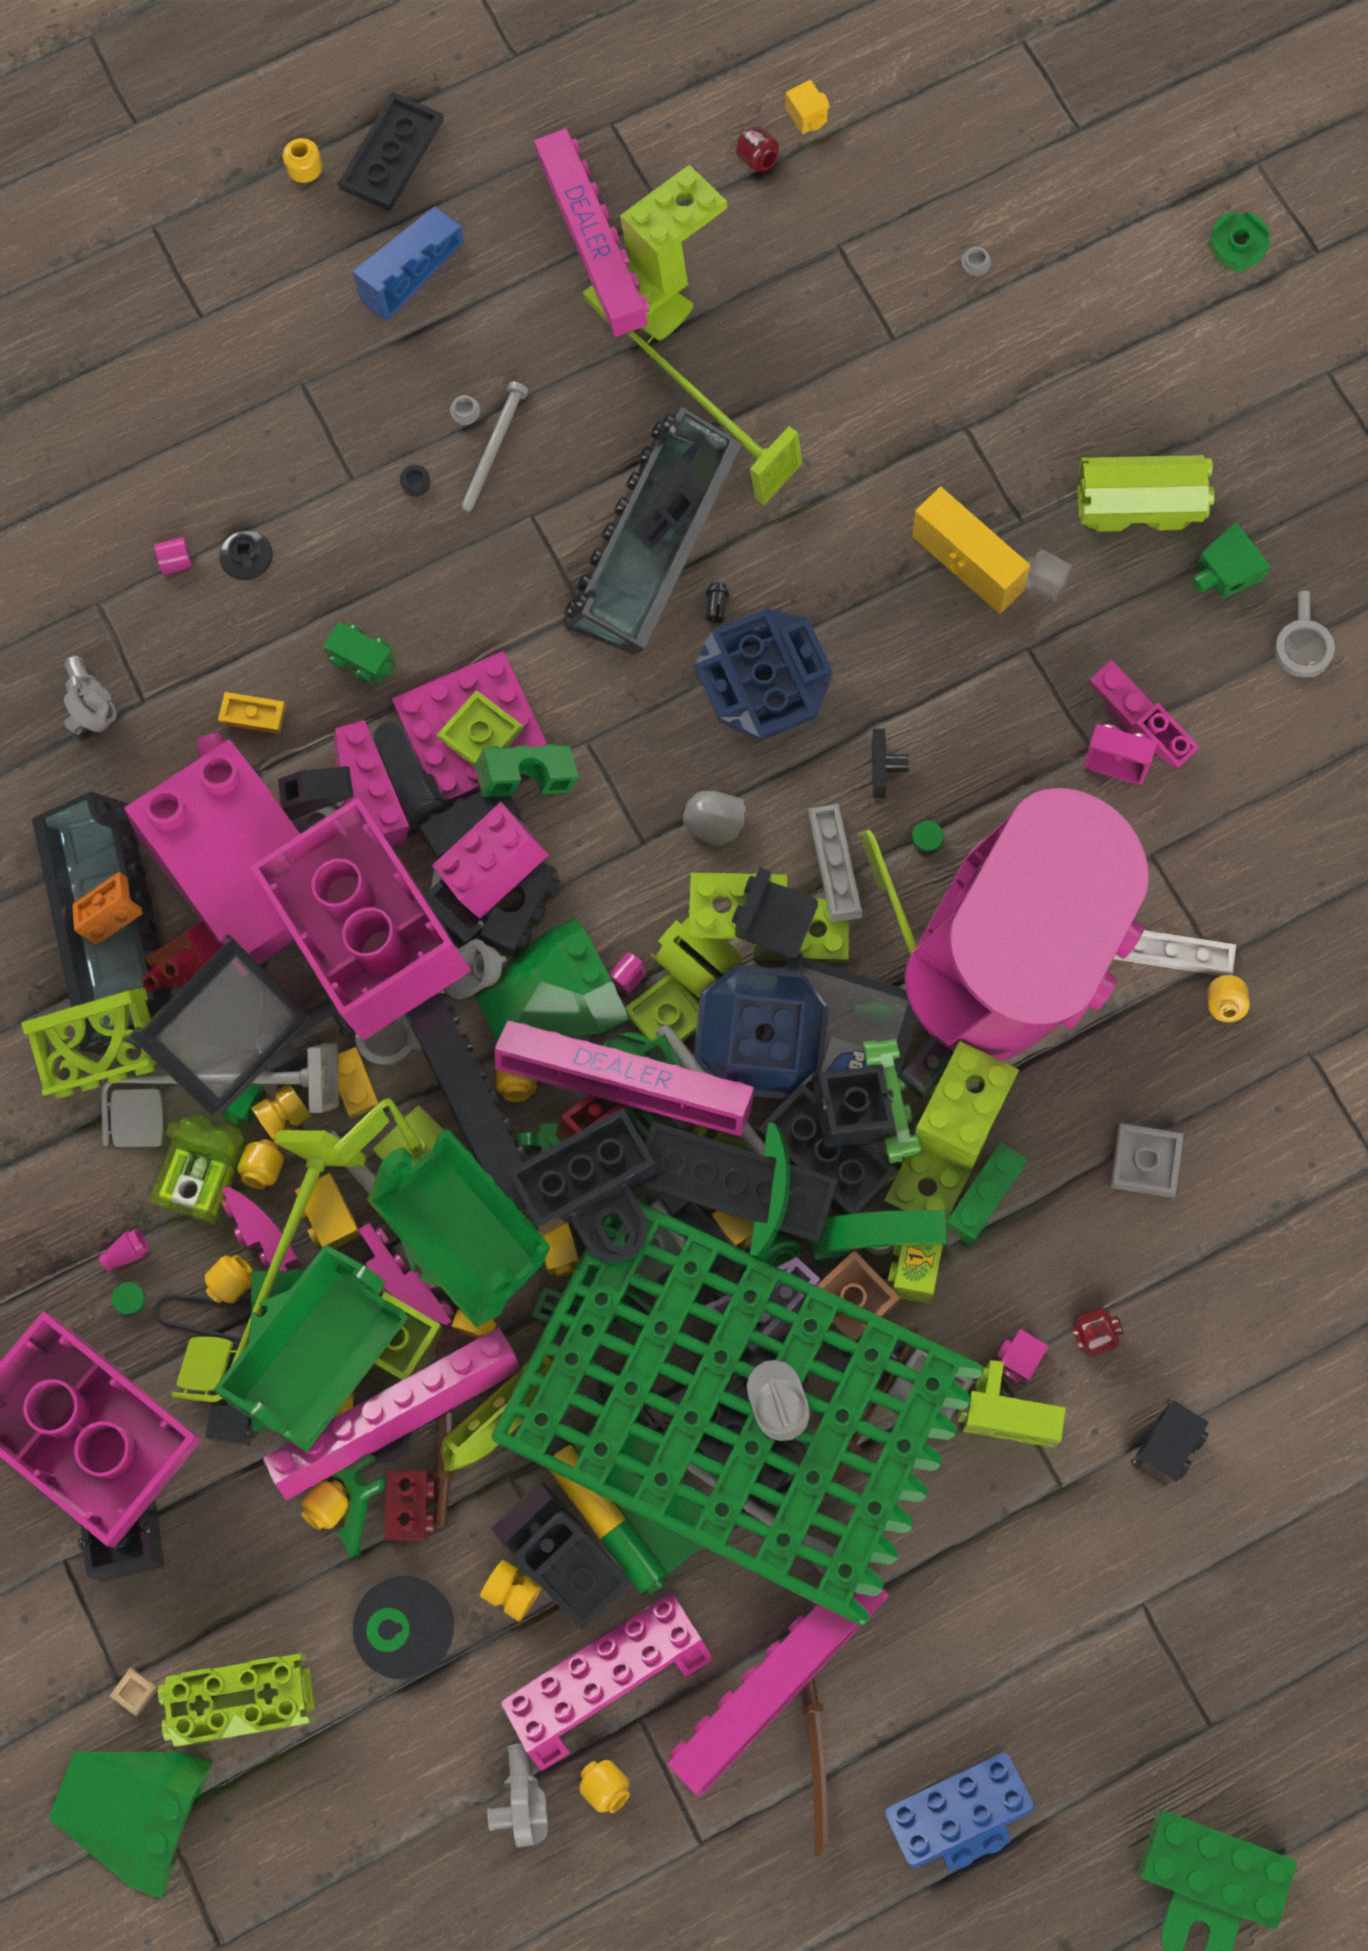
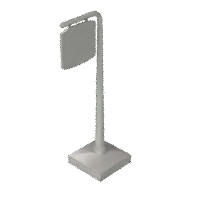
M324 1043L307 1048L308 1068H303L301 1072L261 1073L251 1084H301L303 1088H308L309 1113H323L339 1107L337 1043ZM242 1073L198 1074L196 1076L204 1084H232ZM169 1075L128 1076L126 1080L115 1082L178 1084ZM108 1080L105 1081L101 1089L103 1146L107 1147L109 1145V1134H112L116 1147L161 1146L164 1131V1114L160 1090L115 1089L112 1092L111 1102H108V1088L115 1083L109 1084ZM110 1105L111 1131L108 1129V1106Z

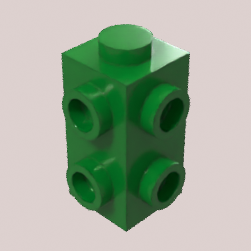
M338 622L323 646L330 664L341 670L345 667L353 671L355 677L365 683L372 681L380 685L383 679L388 678L395 668V659L391 646L380 638L373 640L367 637L362 629L353 624L347 626Z

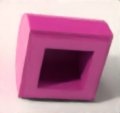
M185 537L154 544L157 560L163 575L193 568Z
M629 952L624 955L609 973L614 986L626 996L630 995L647 975L643 961Z

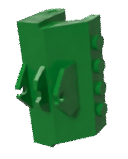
M447 1129L437 1136L432 1150L413 1166L414 1158L405 1148H399L391 1152L379 1167L367 1201L401 1239L412 1272H415L420 1267L422 1275L419 1277V1280L442 1287L477 1328L502 1313L507 1300L542 1266L551 1246L540 1235L535 1225L527 1220L518 1210L514 1201L507 1197L497 1186L493 1177L487 1174L475 1161L472 1153L467 1151Z
M325 1244L291 1290L259 1303L263 1309H267L264 1316L259 1317L255 1312L251 1313L249 1344L213 1390L233 1408L268 1430L277 1432L292 1444L308 1452L409 1317L404 1311L386 1302L378 1295L385 1286V1282L376 1273Z

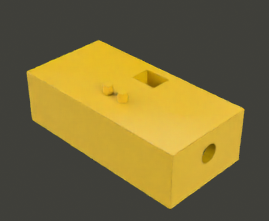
M941 486L915 510L912 537L999 614L1025 591L1031 565Z

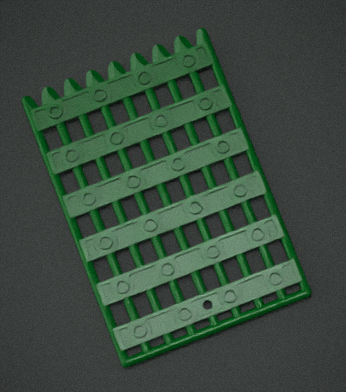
M637 1200L644 1212L648 1225V1237L643 1249L629 1261L612 1264L598 1260L585 1248L492 1433V1440L858 1625L867 1624L869 1614L853 1598L854 1593L877 1596L883 1591L884 1584L882 1579L868 1567V1563L893 1564L897 1560V1548L882 1533L884 1530L898 1533H906L911 1530L913 1525L912 1518L897 1504V1501L901 1499L920 1502L926 1498V1486L911 1471L913 1468L935 1471L941 1466V1456L926 1442V1439L928 1437L950 1440L954 1437L956 1427L940 1409L941 1407L965 1409L970 1403V1396L954 1379L956 1376L972 1379L980 1378L984 1373L983 1366ZM615 1216L605 1218L602 1228L606 1235L614 1240L612 1244L615 1246L625 1245L628 1242L629 1235L623 1224L618 1228L612 1225ZM659 1226L687 1238L679 1256L651 1243ZM718 1254L747 1267L738 1285L710 1272ZM645 1255L673 1268L664 1286L636 1273ZM593 1266L599 1269L591 1287L583 1284V1281L590 1267ZM778 1282L806 1295L798 1314L769 1300ZM703 1284L732 1297L724 1315L696 1302ZM630 1285L658 1298L649 1316L622 1303ZM577 1295L584 1300L574 1317L568 1314V1311ZM837 1311L867 1325L859 1343L829 1329ZM763 1312L792 1326L784 1344L755 1330ZM689 1313L717 1326L709 1345L681 1332ZM615 1314L643 1327L635 1346L607 1333ZM588 1324L592 1325L594 1333L589 1337L584 1336L582 1328ZM562 1325L569 1328L561 1346H558L553 1341ZM898 1340L928 1354L920 1372L890 1358ZM823 1341L853 1355L844 1373L815 1359ZM749 1342L777 1355V1361L785 1362L791 1366L797 1373L801 1385H803L809 1371L838 1385L830 1404L804 1391L809 1409L824 1417L815 1434L804 1429L800 1435L793 1438L809 1446L801 1465L771 1451L776 1439H772L762 1432L756 1421L751 1403L726 1391L734 1372L749 1379L750 1374L755 1369V1367L740 1360ZM674 1343L703 1357L694 1375L666 1362ZM600 1344L628 1357L620 1376L592 1363ZM546 1355L554 1358L546 1376H543L538 1371ZM884 1370L914 1384L906 1402L876 1389ZM659 1374L688 1387L680 1405L651 1392ZM585 1375L613 1387L605 1406L577 1393ZM532 1385L539 1390L529 1407L523 1404V1401ZM869 1401L899 1415L891 1433L861 1419ZM719 1402L748 1416L740 1435L711 1421ZM644 1404L673 1417L665 1436L636 1422ZM570 1405L598 1418L590 1437L562 1423ZM517 1415L524 1420L516 1436L513 1437L507 1434ZM855 1431L885 1445L877 1464L846 1450ZM704 1433L734 1447L725 1465L696 1452ZM630 1434L658 1448L650 1466L621 1452ZM555 1435L583 1448L575 1467L547 1454ZM840 1462L871 1476L862 1495L832 1481ZM765 1463L794 1477L786 1496L757 1482V1478ZM689 1464L719 1478L710 1496L681 1482ZM614 1465L643 1478L635 1497L606 1483ZM826 1493L856 1507L848 1526L817 1511ZM750 1494L780 1508L771 1527L742 1513ZM674 1495L704 1509L695 1527L666 1513ZM811 1524L841 1538L833 1557L803 1543ZM735 1525L765 1539L756 1558L727 1544ZM796 1555L826 1569L818 1589L788 1574Z

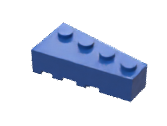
M435 206L423 214L417 221L352 271L360 301L387 322L464 242L461 226Z

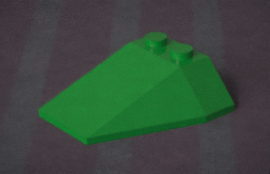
M73 1752L48 1819L129 1887L163 1899L176 1865L171 1862L195 1797H201L213 1763L183 1752Z

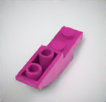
M1110 660L1087 682L1107 703L1105 709L1131 734L1142 733L1149 736L1151 740L1157 741L1154 753L1176 769L1200 748L1158 702L1153 704L1113 660Z
M228 1186L223 1188L222 1190L226 1198L221 1200L228 1217H235L238 1227L234 1229L240 1245H247L253 1252L263 1248L258 1253L264 1267L268 1270L283 1234L282 1231L251 1200ZM291 1244L279 1271H290V1269L301 1264Z
M367 1223L358 1231L375 1254V1257L365 1263V1265L385 1282L384 1288L393 1297L439 1323L443 1328L450 1330L452 1328L450 1318L455 1314L445 1299L438 1302L432 1293L437 1287L420 1281L419 1277L421 1275L417 1270L415 1272L410 1271L404 1275L408 1268L398 1253L392 1257L386 1248L391 1242L380 1227L374 1230L370 1223Z

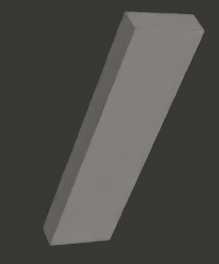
M839 804L808 808V817L830 922L862 918L861 904Z

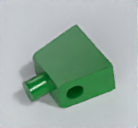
M1234 523L1200 555L1197 566L1201 572L1192 577L1191 582L1199 593H1203L1213 587L1219 596L1227 597L1265 580L1271 566L1239 525Z

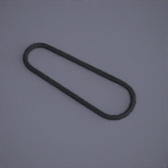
M166 1294L156 1301L154 1315L163 1325L227 1340L241 1341L242 1339L164 1320L159 1314V1306L166 1299L217 1303L211 1298ZM224 1301L217 1303L251 1307V1302L237 1301L233 1304Z

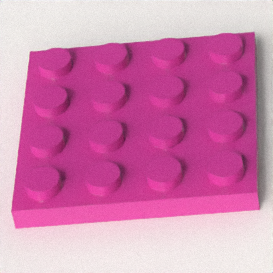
M504 651L392 698V702L422 768L425 769L427 774H432L436 777L447 805L478 792L480 788L475 767L439 741L436 736L476 690L523 725V732L509 748H515L520 745H527L529 747L547 745Z

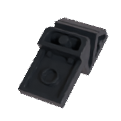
M542 1480L491 1528L503 1546L515 1554L514 1560L534 1582L536 1581L581 1630L632 1582L585 1532L587 1528Z

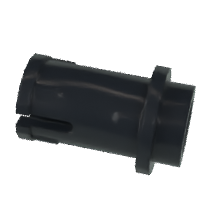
M712 582L705 591L706 596H708L705 619L708 622H712V617H714V623H722L725 621L726 598L729 597V590L724 583Z

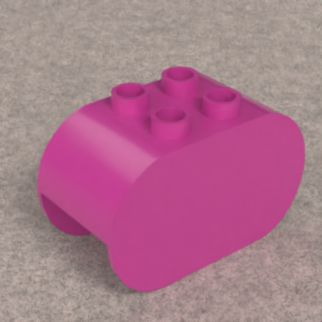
M1066 788L1044 789L1026 797L992 833L970 850L914 948L905 970V988L911 1008L923 1027L932 1036L940 1039L938 1042L954 1052L959 1041L998 1060H1004L1026 1051L1060 1025L1072 1029L1081 1019L1088 1006L1097 1011L1107 1001L1118 981L1116 976L1107 971L1115 954L1122 959L1126 958L1139 942L1145 929L1134 918L1146 897L1148 865L1141 842L1124 817L1107 803L1087 793Z

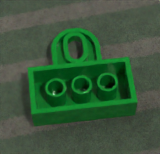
M1157 1809L1136 1877L1172 1890L1160 1933L1163 1951H1184L1190 1926L1196 1921L1204 1922L1208 1928L1203 1951H1232L1242 1917L1271 1929H1278L1297 1861L1167 1811Z

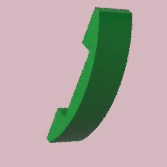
M768 1123L764 1149L765 1157L776 1159L768 1223L754 1222L750 1255L755 1257H762L775 1239L785 1216L790 1193V1162L787 1146L779 1126L774 1123Z
M882 1211L827 1218L821 1241L818 1243V1253L850 1252L852 1249L901 1245H913L914 1247L947 1245L946 1211Z

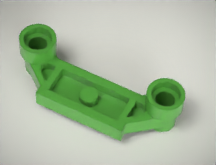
M875 1039L863 1042L867 1066L883 1065L887 1088L893 1092V1103H891L896 1125L893 1130L895 1136L884 1138L889 1164L900 1162L903 1157L921 1154L917 1134L910 1136L907 1124L913 1122L909 1103L903 1104L900 1091L906 1090L905 1083L898 1077L900 1072L895 1070L894 1059L900 1058L896 1039L877 1042Z

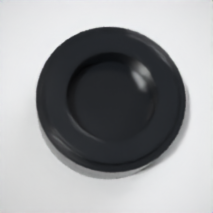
M420 465L408 466L400 475L401 487L409 496H421L430 488L431 480L429 473Z

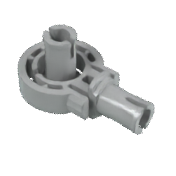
M72 656L64 663L70 677L65 683L68 693L64 697V703L70 716L65 719L64 724L72 733L76 732V734H80L84 727L94 732H103L114 722L117 716L116 709L111 702V695L94 676L88 675L83 658Z
M513 1744L507 1747L510 1776L504 1781V1787L511 1788V1807L488 1808L489 1831L513 1828L516 1847L533 1846L542 1842L548 1834L546 1797L541 1788L538 1787V1779L530 1774L529 1755L522 1744Z

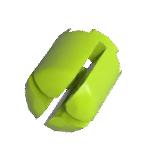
M689 917L682 924L676 920L659 939L658 942L662 945V948L657 956L652 953L650 954L652 959L663 966L698 998H700V993L719 978L682 946L684 942L688 943L722 974L728 972L735 965L742 964L740 951L726 939L689 938Z

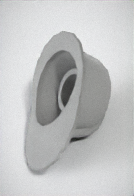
M475 939L458 948L472 971L447 986L445 990L452 998L463 999L483 988L495 985L500 979L502 965L507 962L506 957L500 956L496 949L485 945L481 940Z
M772 1360L765 1361L756 1366L750 1374L747 1383L748 1397L756 1421L762 1432L770 1438L779 1441L792 1440L803 1432L810 1416L808 1402L800 1379L795 1370L785 1362Z

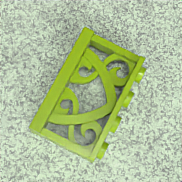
M145 987L128 990L21 1022L24 1035L28 1034L43 1087V1090H41L42 1096L54 1094L55 1099L74 1095L73 1088L81 1086L83 1092L101 1087L100 1080L108 1078V1082L111 1084L128 1079L127 1073L135 1071L136 1076L155 1071L154 1065L157 1063L142 1049L141 1056L138 1059L133 1060L129 1058L128 1050L130 1048L136 1050L137 1048L133 1043L125 1042L127 1036L134 1030L128 1029L129 1008L135 1028L137 1026L144 1027L150 1021L145 1002L148 1000ZM105 1015H108L110 1018L108 1025H114V1029L106 1028L103 1025L102 1020ZM86 1018L89 1019L96 1031L106 1036H112L110 1045L99 1063L85 1057L74 1048L84 1037ZM68 1026H72L75 1029V1036L70 1042L66 1040L72 1037L67 1033ZM47 1037L49 1038L52 1045L56 1048V1051H54L52 1054L50 1051ZM61 1055L65 1060L61 1062L59 1072L63 1071L65 1067L70 1070V1076L66 1080L58 1078L55 1069V1062ZM117 1059L122 1065H124L122 1067L110 1070L117 1061ZM81 1070L93 1074L91 1076L79 1079L81 1076Z

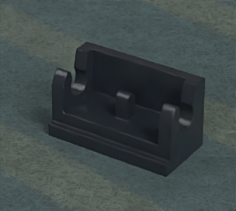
M443 879L424 895L449 936L461 947L472 941L483 930L486 921L483 918L479 919L463 905Z

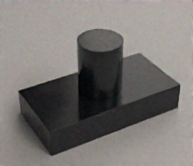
M873 729L872 795L873 798H885L886 772H909V754H886L885 729Z

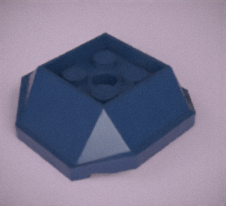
M768 608L711 631L694 664L695 671L718 721L758 741L765 740L816 719L833 676V670L809 619L797 615L795 617ZM761 673H767L771 678L761 681L756 676Z
M735 965L700 993L694 1058L708 1074L754 1087L753 1096L787 1099L801 1084L805 1085L819 1073L823 1060L828 1005L802 971ZM762 1023H767L771 1028V1036L766 1041H759L755 1036L756 1028Z

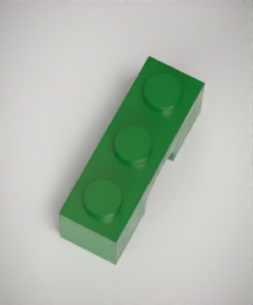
M548 744L538 747L520 745L515 748L492 746L482 750L474 765L483 797L512 796L521 781L520 774L532 777L538 784L540 794L569 793L579 778L570 745L558 746L556 744Z
M1000 1142L947 1220V1231L969 1246H972L1003 1197L1008 1193L1023 1171L1028 1160Z

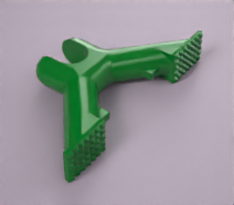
M372 1454L361 1457L350 1466L332 1475V1477L343 1481L349 1493L346 1514L342 1517L344 1525L343 1528L337 1530V1534H339L350 1558L361 1555L359 1548L369 1498L386 1487V1477L380 1478L369 1485L363 1480L364 1469L377 1460Z

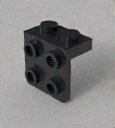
M759 867L756 877L750 875L745 886L744 894L748 896L744 906L738 905L734 912L732 923L736 924L735 935L739 939L784 956L795 958L799 955L818 908V901L814 897L772 882V872Z

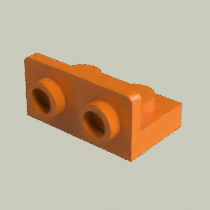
M117 872L72 904L74 931L95 945H99L142 915V908L130 900L128 878L120 872Z

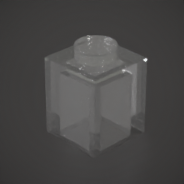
M1040 549L1035 558L1030 556L1027 560L1031 566L1026 587L1055 602L1070 578L1073 565Z

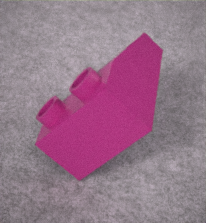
M230 739L124 807L138 840L198 920L205 923L218 944L229 934L260 965L295 941L250 866L300 833ZM235 959L231 961V964L241 977L248 973Z
M359 797L250 866L337 1010L363 1041L472 971Z
M43 1311L0 1361V1457L106 1546L115 1547L197 1448L202 1439L67 1325Z

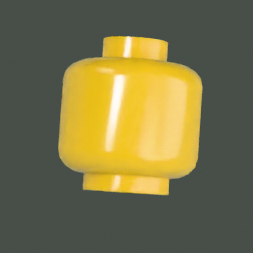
M298 138L286 145L282 157L287 174L291 179L296 182L307 183L318 178L322 172L323 163L316 144L309 139Z
M1223 975L1210 983L1207 989L1208 1010L1211 1015L1222 1022L1241 1020L1250 1008L1249 989L1245 981L1233 975Z
M496 1069V1089L506 1100L523 1102L536 1092L537 1080Z
M262 1139L260 1142L247 1144L237 1167L242 1182L255 1189H264L265 1186L275 1184L284 1163V1156L278 1150L277 1144L270 1140Z
M238 1255L221 1257L205 1274V1283L208 1287L206 1293L217 1303L224 1301L233 1304L237 1302L251 1287L252 1267Z
M323 1480L315 1484L300 1501L302 1507L301 1516L317 1530H321V1528L332 1529L346 1514L348 1507V1498L346 1497L348 1491L346 1487L337 1480L332 1482Z
M603 1760L599 1763L592 1761L580 1774L583 1778L579 1786L580 1794L597 1812L604 1813L609 1811L614 1813L625 1804L630 1796L628 1777L610 1760Z

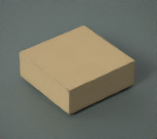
M129 1668L109 1697L133 1715L139 1716L158 1690V1687L135 1669Z

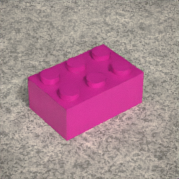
M500 802L432 866L458 900L480 919L549 854L520 819Z

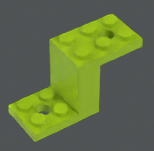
M690 165L686 166L620 215L627 256L630 262V266L627 268L629 273L635 272L640 285V289L637 290L639 296L644 294L647 299L650 312L646 313V316L688 286L682 242L728 208L727 200ZM682 200H691L693 202L687 207L678 205ZM590 286L583 291L584 300L608 323L593 286Z
M691 872L689 938L739 939L735 935L736 924L732 923V918L737 906H744L748 896L744 894L745 886L750 875L756 877V874ZM772 874V882L787 887V875ZM816 898L818 908L811 925L814 923L824 925L826 933L822 937L817 938L813 937L808 931L799 953L803 954L804 958L817 962L848 963L849 920L831 923L826 899ZM718 899H727L732 906L728 912L718 913L713 908L714 902ZM754 944V961L788 960L787 956Z
M959 1041L916 1128L915 1135L917 1134L921 1154L905 1158L884 1203L899 1211H946L947 1222L985 1145L989 1131L1019 1069ZM972 1077L979 1078L984 1084V1089L980 1093H971L967 1090L965 1082ZM925 1179L933 1181L937 1188L936 1192L930 1196L921 1194L918 1189L919 1182Z

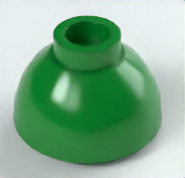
M778 1233L762 1257L757 1258L779 1267L795 1257L799 1259L801 1247L792 1237Z

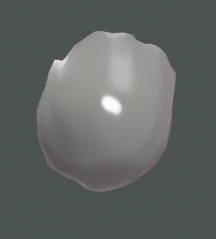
M718 791L698 792L686 804L683 823L689 832L698 839L712 846H724L737 839L740 830L744 826V813L746 812L744 800Z

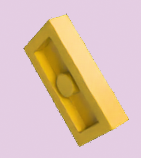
M225 692L218 721L220 725L280 734L286 704L284 701Z
M357 1047L339 1053V1092L348 1116L351 1119L372 1110L379 1102Z

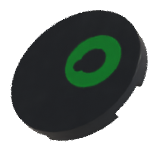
M412 1576L388 1578L372 1587L364 1595L356 1609L353 1620V1638L356 1649L362 1660L380 1675L401 1680L423 1676L432 1671L442 1661L452 1644L455 1627L453 1612L446 1597L431 1583Z

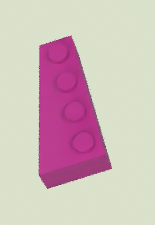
M365 720L335 728L333 742L336 767H350L353 797L340 802L341 807L359 797L390 845L395 846L405 843L409 825Z

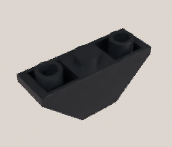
M341 766L302 770L278 779L280 807L290 821L352 798L353 789L350 767Z

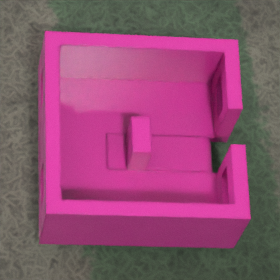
M1096 724L1083 768L1142 786L1150 768L1157 741L1151 740L1149 736L1142 733L1130 734L1123 732L1115 725Z

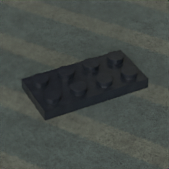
M392 92L338 182L339 189L391 211L443 123V113Z

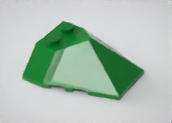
M576 917L545 931L501 973L500 979L495 985L485 988L475 997L497 1041L507 1021L527 1024L530 1027L556 1032L571 1038L591 1035V1037L601 1036L630 1022L607 970L585 929Z

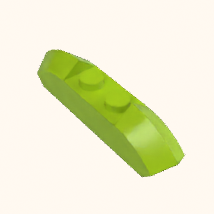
M546 1355L538 1373L546 1376L554 1358ZM527 1363L521 1368V1371L514 1374L443 1439L441 1455L445 1471L469 1466L487 1456L499 1445L492 1440V1433ZM531 1385L523 1404L530 1407L539 1389ZM516 1415L507 1434L511 1435L524 1419Z

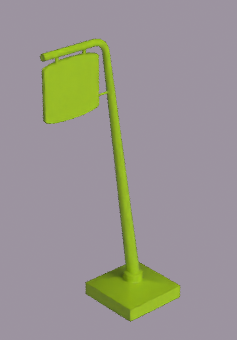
M676 293L646 316L648 325L641 329L652 336L647 343L634 331L627 334L737 441L742 443V446L756 459V462L750 468L754 496L758 502L765 505L803 464L798 432L788 426L768 449H762L648 345L653 338L662 341L668 337L693 309V302Z
M871 830L861 831L858 833V836L860 838L863 837V846L875 881L881 891H888L911 956L916 947V942L880 848ZM972 1077L965 1082V1085L967 1087L981 1082V1080ZM940 1079L930 1089L929 1094L933 1095Z
M278 1130L274 1143L306 1160L305 1166L308 1170L252 1312H255L259 1317L263 1310L259 1303L266 1300L269 1296L320 1172H324L326 1166H364L367 1155L361 1151L347 1163H344L334 1150L335 1144L340 1139L327 1131ZM251 1316L237 1351H232L233 1343L223 1338L195 1337L189 1340L176 1383L177 1386L185 1390L184 1393L173 1392V1399L218 1402L223 1399L218 1394L213 1396L208 1395L209 1391H214L213 1389L224 1376L230 1353H236L233 1364L248 1345ZM188 1390L205 1392V1394H190L187 1392Z

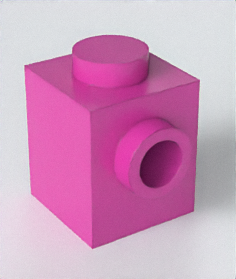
M1020 1329L1012 1342L1008 1339L1005 1340L996 1355L1002 1359L1001 1362H1004L1002 1376L1015 1384H1019L1020 1381L1027 1384L1049 1346Z

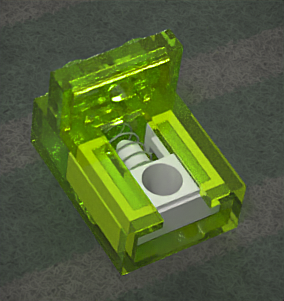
M193 1114L192 1119L181 1116L179 1123L169 1122L166 1134L172 1139L149 1200L158 1207L216 1225L223 1207L221 1200L226 1198L222 1189L231 1186L247 1141L240 1135L241 1130L233 1126L223 1124L221 1128L210 1125L211 1120ZM195 1156H199L200 1158L195 1161ZM190 1185H197L196 1195L189 1199L184 1198L185 1189Z

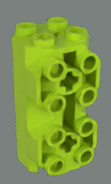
M1204 455L1081 458L1078 477H1084V479L1080 480V485L1077 487L1080 522L1091 529H1095L1097 532L1122 531L1131 523H1146L1149 527L1156 528L1157 530H1183L1192 522H1203L1205 518H1209L1210 505L1214 504V487L1209 486L1208 478L1212 476V459L1205 458Z
M300 1653L282 1657L276 1656L253 1660L248 1663L207 1668L167 1676L165 1684L158 1685L159 1703L161 1706L165 1705L166 1719L162 1720L164 1740H172L174 1747L314 1723V1716H307L308 1710L314 1709L311 1673L309 1668L302 1669L301 1662L307 1661L306 1655Z

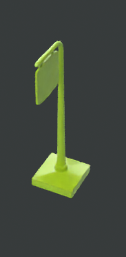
M387 1098L377 1104L336 1143L334 1150L344 1163L352 1159L388 1124L389 1119L382 1110L386 1106L390 1109L397 1126L372 1149L382 1161L396 1149L405 1148L414 1158L413 1166L432 1150L437 1136L444 1130L419 1105L404 1118L393 1100Z

